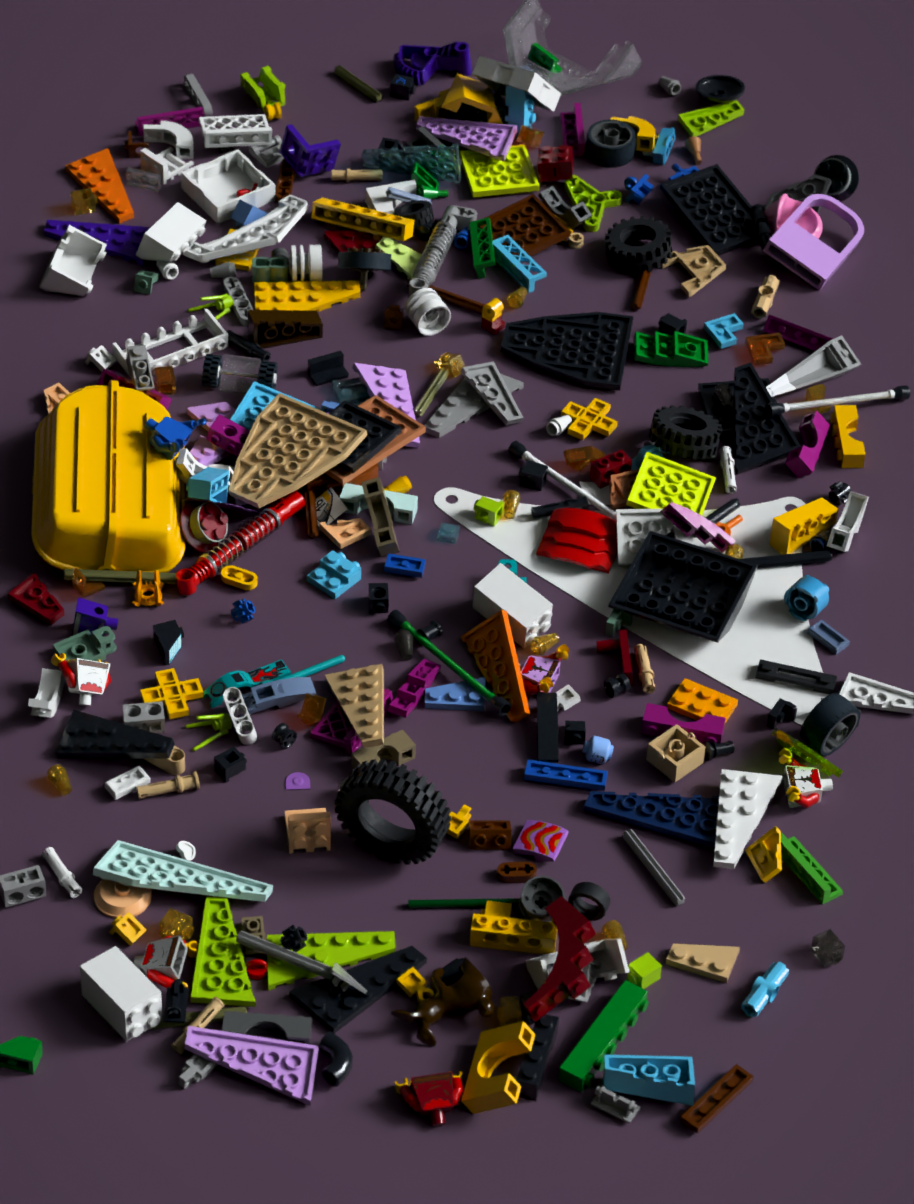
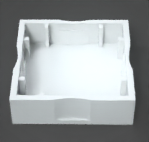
M480 55L472 72L476 78L485 83L498 95L506 97V85L524 90L534 99V106L554 112L561 95L559 91L535 72Z
M239 149L222 155L213 161L181 172V188L217 224L232 219L230 217L239 200L257 208L275 201V184L263 172L255 168L252 162ZM254 183L258 184L256 190L237 197V191L242 189L252 190Z

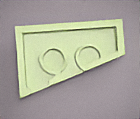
M383 237L376 244L375 249H382L383 253L391 254V262L397 266V270L404 272L408 280L410 278L413 279L414 270L422 254L391 238Z

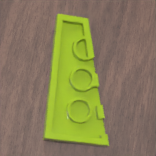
M735 100L678 114V121L691 137H697L744 115V108Z

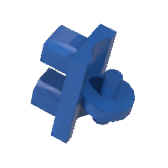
M645 174L638 182L636 177H627L624 180L626 190H630V194L625 198V201L629 203L633 199L640 204L654 187L647 181L650 176Z

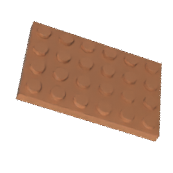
M374 395L358 405V407L401 426L402 432L354 474L337 465L326 471L325 474L344 485L426 432L425 426L382 398Z

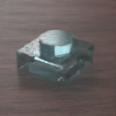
M441 523L437 541L456 544L460 533V526Z

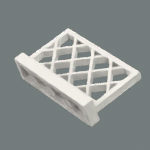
M265 114L199 117L205 148L272 145V128L269 127Z

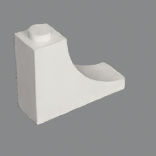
M415 180L366 188L365 202L369 209L394 215L395 208L403 201L387 197L386 190L388 187H392L416 195Z

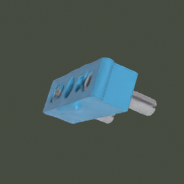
M673 127L662 128L660 134H655L657 142L653 152L643 151V156L653 157V163L665 165L675 141V129Z

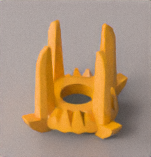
M138 570L136 582L133 583L135 601L132 604L135 606H161L164 604L161 601L163 596L161 590L164 587V583L160 582L158 570L154 572V584L146 582L145 585L142 584L141 571ZM146 591H151L154 593L151 596L143 595V593Z

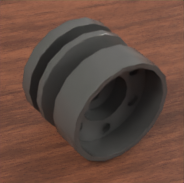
M535 876L529 879L522 888L517 907L520 919L551 922L545 908L560 896L565 899L564 889L561 884L548 876Z

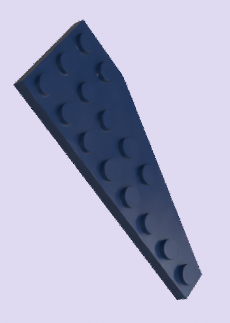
M590 791L584 805V811L715 848L719 796L701 798V795H693L692 798L682 797L680 794L648 793V796H638L637 793L630 792L629 795H617L615 792Z

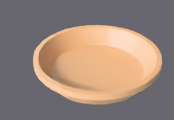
M104 879L98 883L94 891L96 907L104 915L111 918H117L119 915L124 917L128 912L135 917L147 909L152 898L150 888L124 886L118 882Z

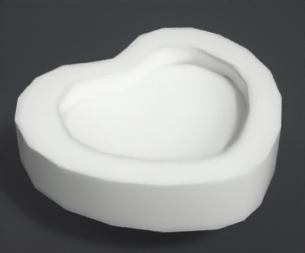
M180 841L176 844V850L180 853L182 859L188 861L194 859L196 851L191 843Z

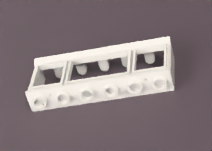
M204 309V320L197 322V318L191 315L188 319V326L183 328L179 321H175L173 323V332L167 334L163 327H159L157 329V338L151 340L147 333H143L141 335V343L135 346L145 345L146 350L183 336L191 345L155 360L147 352L153 376L206 356V354L227 348L228 333L208 309ZM208 328L214 335V338L197 343L191 333ZM130 338L125 341L124 350H121L116 342L112 343L113 357L117 359L128 375L126 362L127 346H134V342Z

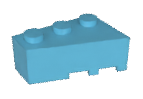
M506 85V106H509V114L505 116V121H508V125H517L515 138L524 139L532 123L536 120V114L533 110L535 101L528 92Z

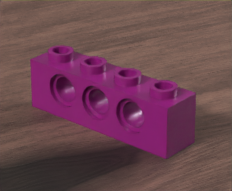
M219 414L209 428L206 440L238 457L250 430Z

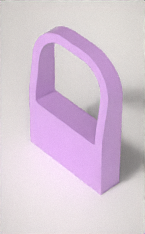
M813 194L808 196L769 239L763 251L820 291L856 248L863 237L864 226L855 212L835 198L824 194ZM814 206L828 208L850 224L854 237L841 253L836 252L796 224L807 209Z

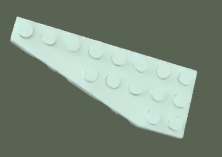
M117 840L93 868V875L104 880L118 882L124 886L265 902L273 891V885L120 840Z

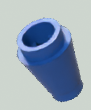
M465 227L455 235L454 244L457 248L465 249L469 247L471 242L470 228Z

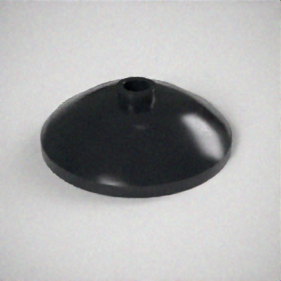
M712 75L700 79L696 83L695 90L701 98L712 103L722 104L741 97L745 91V85L741 80L732 76Z

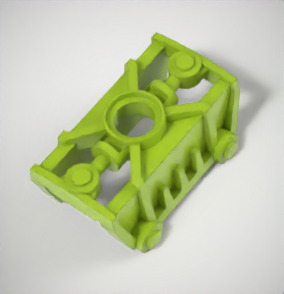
M269 66L260 69L259 77L251 78L248 72L240 74L241 87H244L246 93L250 94L256 101L257 106L262 108L263 112L264 105L277 103L274 101H278L280 107L285 105V84L273 75ZM261 82L264 87H261L258 83Z

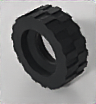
M426 200L408 202L399 206L394 212L396 216L413 219L414 227L429 223L434 218L431 203Z

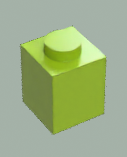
M648 952L628 964L629 972L627 973V978L629 982L643 989L655 983L661 977L662 965Z

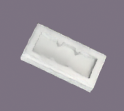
M137 766L105 782V788L117 800L137 790V786L149 784L150 777L140 766Z

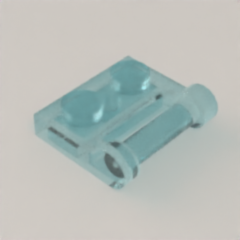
M359 377L342 381H331L332 390L339 404L346 400L356 405L371 398L367 393L368 388L365 383H361ZM360 384H362L361 386H356V387H351V388H344V387H349V386H355V385H360Z

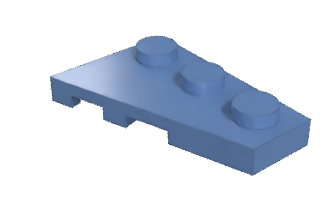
M485 677L475 679L485 687ZM465 681L425 689L426 709L484 711L485 697Z

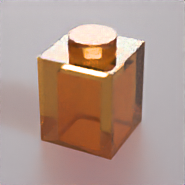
M522 125L516 141L530 147L539 148L544 132L532 126Z
M173 366L155 368L157 392L164 395L176 394Z

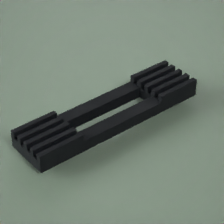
M762 659L759 661L756 672L757 679L770 682L780 681L812 688L813 691L825 694H832L834 692L837 680L835 675ZM778 671H781V672H785V673H790V674H795V675L804 676V677H808V678H813V679H816V680H815V681H811V680L802 679V678H798V677H793V676H789V675L779 674V673H777V672H778Z

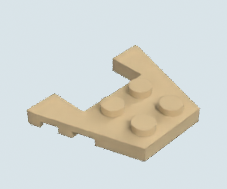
M708 245L688 248L686 252L678 253L677 251H672L671 258H667V263H661V267L666 268L679 262L693 277V279L681 283V289L688 297L693 296L726 270V264Z

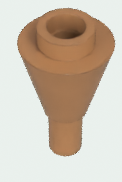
M695 136L689 137L685 141V146L694 157L695 163L697 165L701 164V139Z

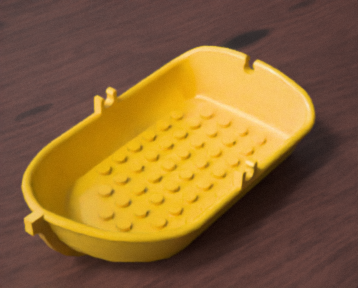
M110 380L108 385L86 386L66 395L39 423L35 433L31 535L36 551L48 564L62 570L109 569L115 571L140 570L141 572H155V570H158V572L167 573L181 561L185 551V537L181 530L180 515L185 506V500L180 498H185V482L178 477L179 468L176 464V458L179 452L172 460L168 459L161 452H157L154 446L149 443L152 432L144 427L149 418L158 423L164 417L171 418L169 412L162 404L141 391L120 387L118 381Z

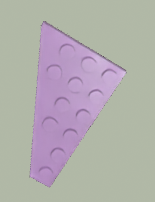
M420 116L416 123V130L423 126L435 137L500 161H505L517 133V125L423 116Z

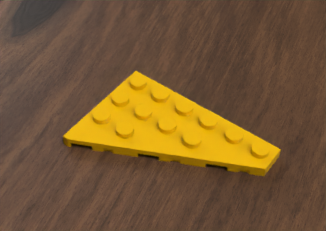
M360 281L254 282L255 310L319 312L331 308L332 304L338 302L345 303L349 300L360 298Z

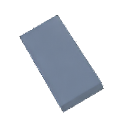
M823 620L808 628L807 633L835 655L849 646L850 641Z

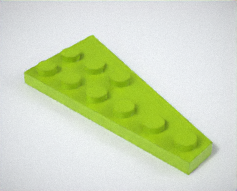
M206 897L191 1002L209 1004L214 997H217L224 1005L256 1007L241 946L236 941L237 932L227 898Z

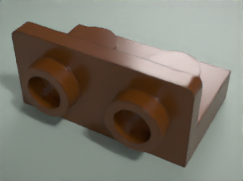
M469 820L470 849L511 848L510 820Z

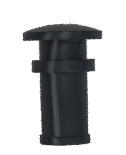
M435 220L433 223L430 221L420 225L416 229L417 237L422 241H428L437 221Z
M731 740L721 743L703 742L705 746L704 758L707 761H711L712 757L717 758L719 755L734 753L735 751L733 741Z

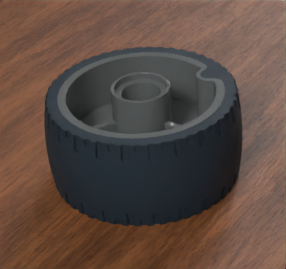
M610 119L598 121L590 126L586 137V154L592 162L599 166L615 168L624 166L632 161L636 149V134L630 125L619 120Z
M832 693L822 699L809 713L802 724L800 736L813 750L823 756H827L839 749L849 739L860 720V711L842 695Z

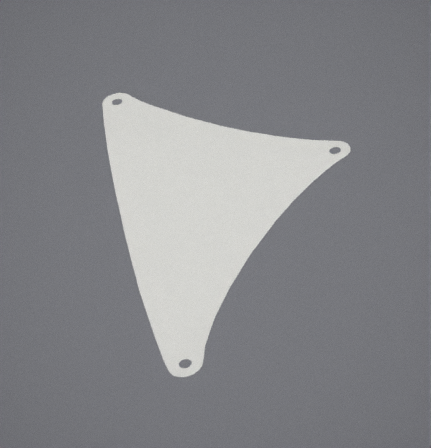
M455 487L441 489L435 494V504L453 519L532 572L609 618L613 609L609 608L608 604L630 567L618 566V555L609 574L587 569L571 562L536 555V552L551 517L550 515L533 519L531 507L539 505L516 503L487 497L496 502L504 501L503 516L495 526L475 519L473 507L476 500L482 497L481 495ZM454 495L458 498V501L451 504L446 501V497ZM784 497L774 501L740 506L737 510L719 521L725 524L737 515H741L743 518L742 522L730 529L731 537L736 540L731 547L722 553L711 542L705 545L697 537L693 538V545L737 559L782 555L769 546L773 518L788 512L785 510V506L788 504H793L798 508L806 503L796 497ZM717 509L704 510L702 516L706 518ZM590 510L609 517L602 511ZM802 547L793 553H802ZM802 564L757 568L739 614L730 631L718 643L634 615L631 626L622 624L623 627L771 710L780 698L797 706L794 722L800 725L804 723L812 709L821 701V698L830 695L813 691L812 688L780 681L770 682L756 678L760 659L823 673L815 650L813 637L807 633L808 628H810L809 620L801 621L793 617L788 611L790 608L784 603L785 592L803 577ZM778 671V672H777V673H779V674L789 675V676L798 677V678H802V679H807V680H811V681H815V680H816V679H813V678H808V677L799 676V675H795V674L785 673V672H781V671Z

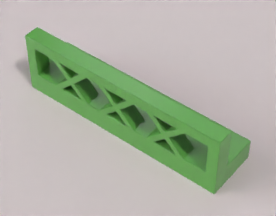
M781 833V859L823 905L843 895V890L795 836L787 839Z

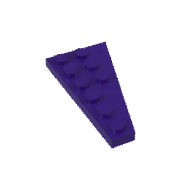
M47 220L44 230L46 237L60 240L68 226L71 225L107 244L104 250L107 252L106 255L122 256L123 260L126 261L132 259L137 261L139 265L144 263V260L137 257L136 253L144 234L150 227Z

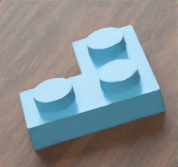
M734 313L704 322V329L720 349L737 344V338L732 332L743 329L744 323Z

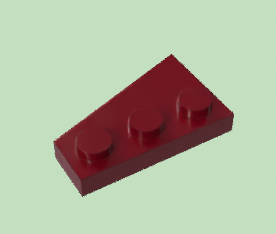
M33 573L8 593L9 600L49 625H53L65 615L63 607L53 595H50L44 583L38 580L36 573Z

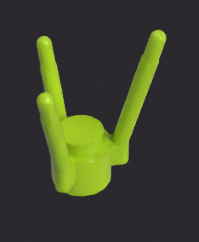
M229 294L201 297V301H216L190 308L188 312L216 306L218 310L222 311L215 316L216 320L231 312L230 308H233L234 303Z
M228 713L197 716V720L208 721L187 724L185 726L188 729L212 724L214 730L219 731L217 734L193 747V751H196L220 736L228 734V729L232 728V721Z

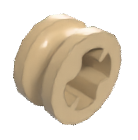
M577 232L571 233L568 245L573 249L582 248L584 236Z

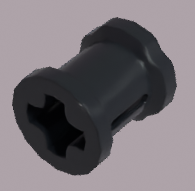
M434 620L425 628L417 630L429 641L436 636L440 637L443 635L441 625Z

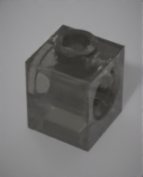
M831 929L813 937L811 951L825 968L832 964H838L843 960L845 945Z

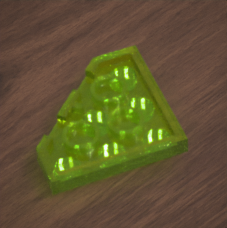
M775 727L771 733L777 738L775 742L789 749L814 767L818 764L822 767L820 771L831 777L833 774L839 778L843 771L778 728Z

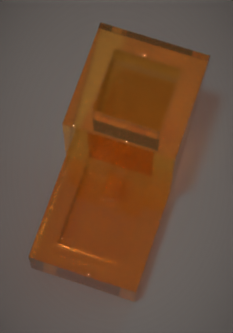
M593 446L568 449L563 452L566 464L579 472L592 461L606 456L604 452Z

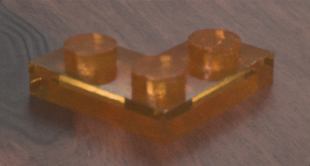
M780 333L749 336L745 339L755 365L772 363L773 356L770 351L783 350L785 347Z

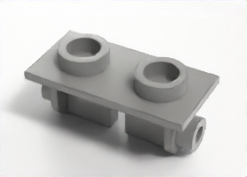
M604 1086L596 1088V1096L591 1102V1105L629 1124L640 1109V1106L636 1105L635 1101L617 1096L616 1093L607 1090Z

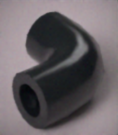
M327 1032L319 1043V1050L331 1058V1062L322 1071V1075L330 1085L337 1087L346 1079L351 1071L353 1055L349 1045L332 1032Z

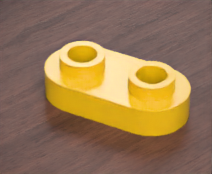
M233 565L225 566L221 570V580L226 584L243 590H252L257 587L258 577L254 572Z

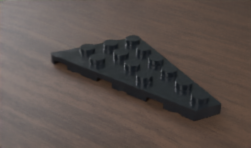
M751 362L734 369L735 472L737 474L786 457L789 451L800 447L799 442L782 414L775 417H768L766 415V403L774 402Z

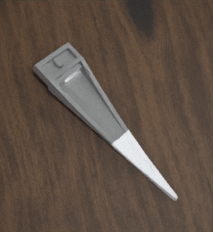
M841 335L827 342L798 365L768 385L766 389L771 397L843 376L858 368L861 363Z

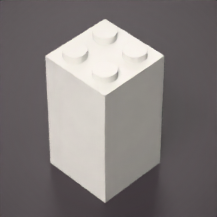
M500 563L474 586L472 607L487 619L500 610L507 611L513 640L521 647L526 648L529 644L532 645L542 632L545 633L550 628L553 604Z
M116 946L80 965L82 996L126 1041L157 1026L163 1020L161 991Z

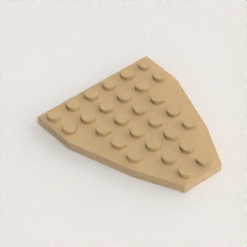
M279 393L256 417L237 458L228 490L229 494L254 507L261 508L298 490L344 461L368 435L367 431Z

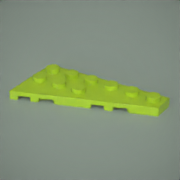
M395 932L307 934V941L304 942L306 947L296 953L333 967L334 963L340 966L348 964L354 966L358 964V961L365 959L374 960L395 952ZM267 935V941L283 947L281 937L284 935ZM267 955L268 991L276 989V986L286 983V985L293 984L294 980L304 977L310 979L319 976Z

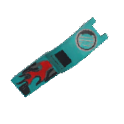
M281 659L248 673L238 670L228 672L203 691L204 698L210 697L212 699L210 707L214 708L222 704L224 691L230 687H254L267 679L275 681L291 675V671Z

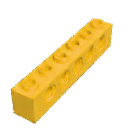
M323 197L314 201L312 205V219L400 241H405L413 236V219Z

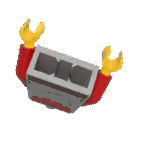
M180 935L174 937L166 936L161 940L148 943L144 955L134 958V965L138 969H143L148 979L165 988L171 987V983L175 979H180L186 954L190 958H196L199 944L197 941L186 943L185 940L181 939ZM182 982L184 984V988H188V985L185 982Z

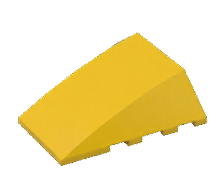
M457 73L442 108L457 113L461 103H465L487 111V123L503 124L490 87L483 82Z

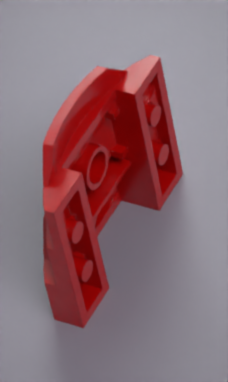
M555 509L548 521V526L536 555L553 560L571 562L587 569L609 574L617 556L616 521L605 515L585 509Z

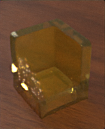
M823 384L807 388L805 402L823 400L826 387ZM831 406L810 409L812 411L817 410L821 414L830 411Z

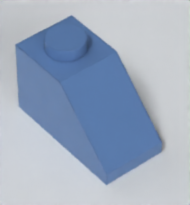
M239 200L230 218L236 221L235 224L242 228L266 216L268 213Z

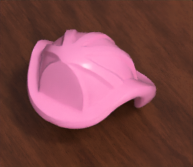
M783 194L765 210L764 215L767 217L770 229L774 234L802 202L793 200L787 194ZM810 207L796 224L819 239L823 229L822 220L818 213Z

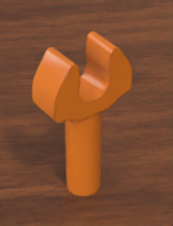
M737 515L725 524L718 522L715 525L731 536L730 529L742 522L743 518L741 515Z

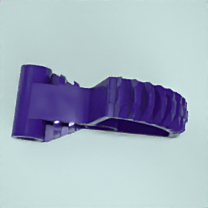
M453 42L442 47L401 45L399 52L394 54V66L397 73L413 77L414 84L417 83L418 86L424 85L437 69L449 70L451 73L453 70H457L458 74L466 77L472 74L469 45L465 42ZM411 59L412 65L418 70L408 67L403 63V60Z

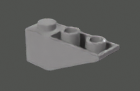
M127 346L126 362L135 389L138 391L155 390L146 346Z

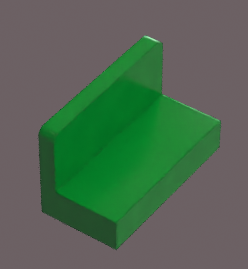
M533 43L527 56L529 60L548 74L562 72V68L557 65L559 59L539 44Z

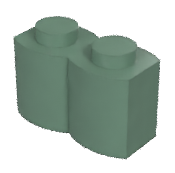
M252 258L253 283L288 282L287 258Z

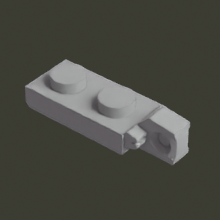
M194 1054L185 1062V1066L182 1069L183 1074L179 1076L178 1084L186 1089L193 1081L198 1083L219 1064Z

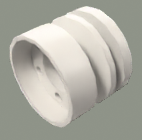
M291 245L289 272L292 282L297 281V274H300L301 281H304L305 274H309L310 281H322L321 245H309L308 253H304L303 245H300V253H296V245Z
M431 288L419 289L406 301L405 312L423 335L431 336L438 334L449 324L451 312L435 290Z

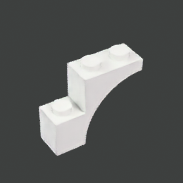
M850 491L844 510L837 524L831 530L827 543L828 547L843 552L849 551L853 535L859 531L869 499L868 496Z

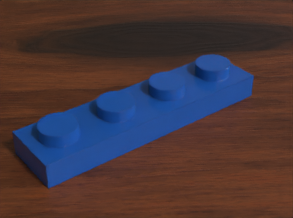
M527 760L524 780L605 791L608 771Z

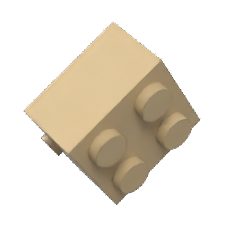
M676 724L648 743L646 760L673 782H677L703 764L705 746L695 739V735L692 732L687 733Z

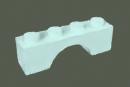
M349 483L344 484L339 498L347 507L345 513L358 515L361 511L368 509L363 487ZM384 490L394 522L412 525L418 509V496Z

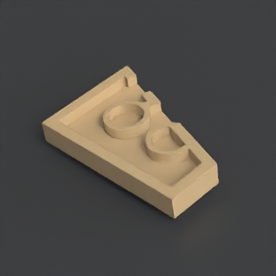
M672 944L666 958V965L727 983L740 947Z

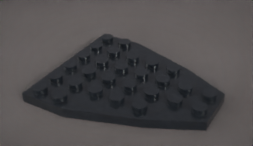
M590 312L543 316L506 323L501 343V352L533 368L582 386L620 391L633 316Z

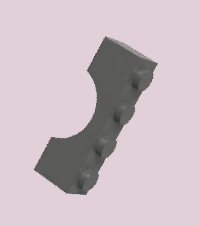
M225 1011L222 1031L252 1036L272 1035L284 1041L310 1044L312 1017Z

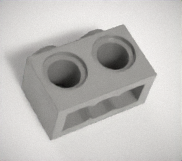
M163 701L122 705L124 724L153 733H165Z
M39 865L0 875V895L5 907L46 897L45 879Z

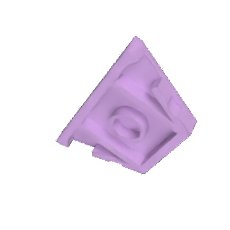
M227 402L187 408V414L195 421L203 418L206 419L207 422L202 427L209 431V428L219 414L230 420L236 411Z

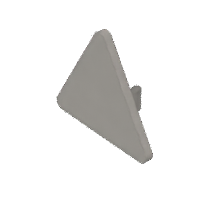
M334 963L330 972L335 975L332 980L335 986H338L339 982L343 980L344 982L340 985L343 991H346L351 985L363 993L367 992L340 965Z

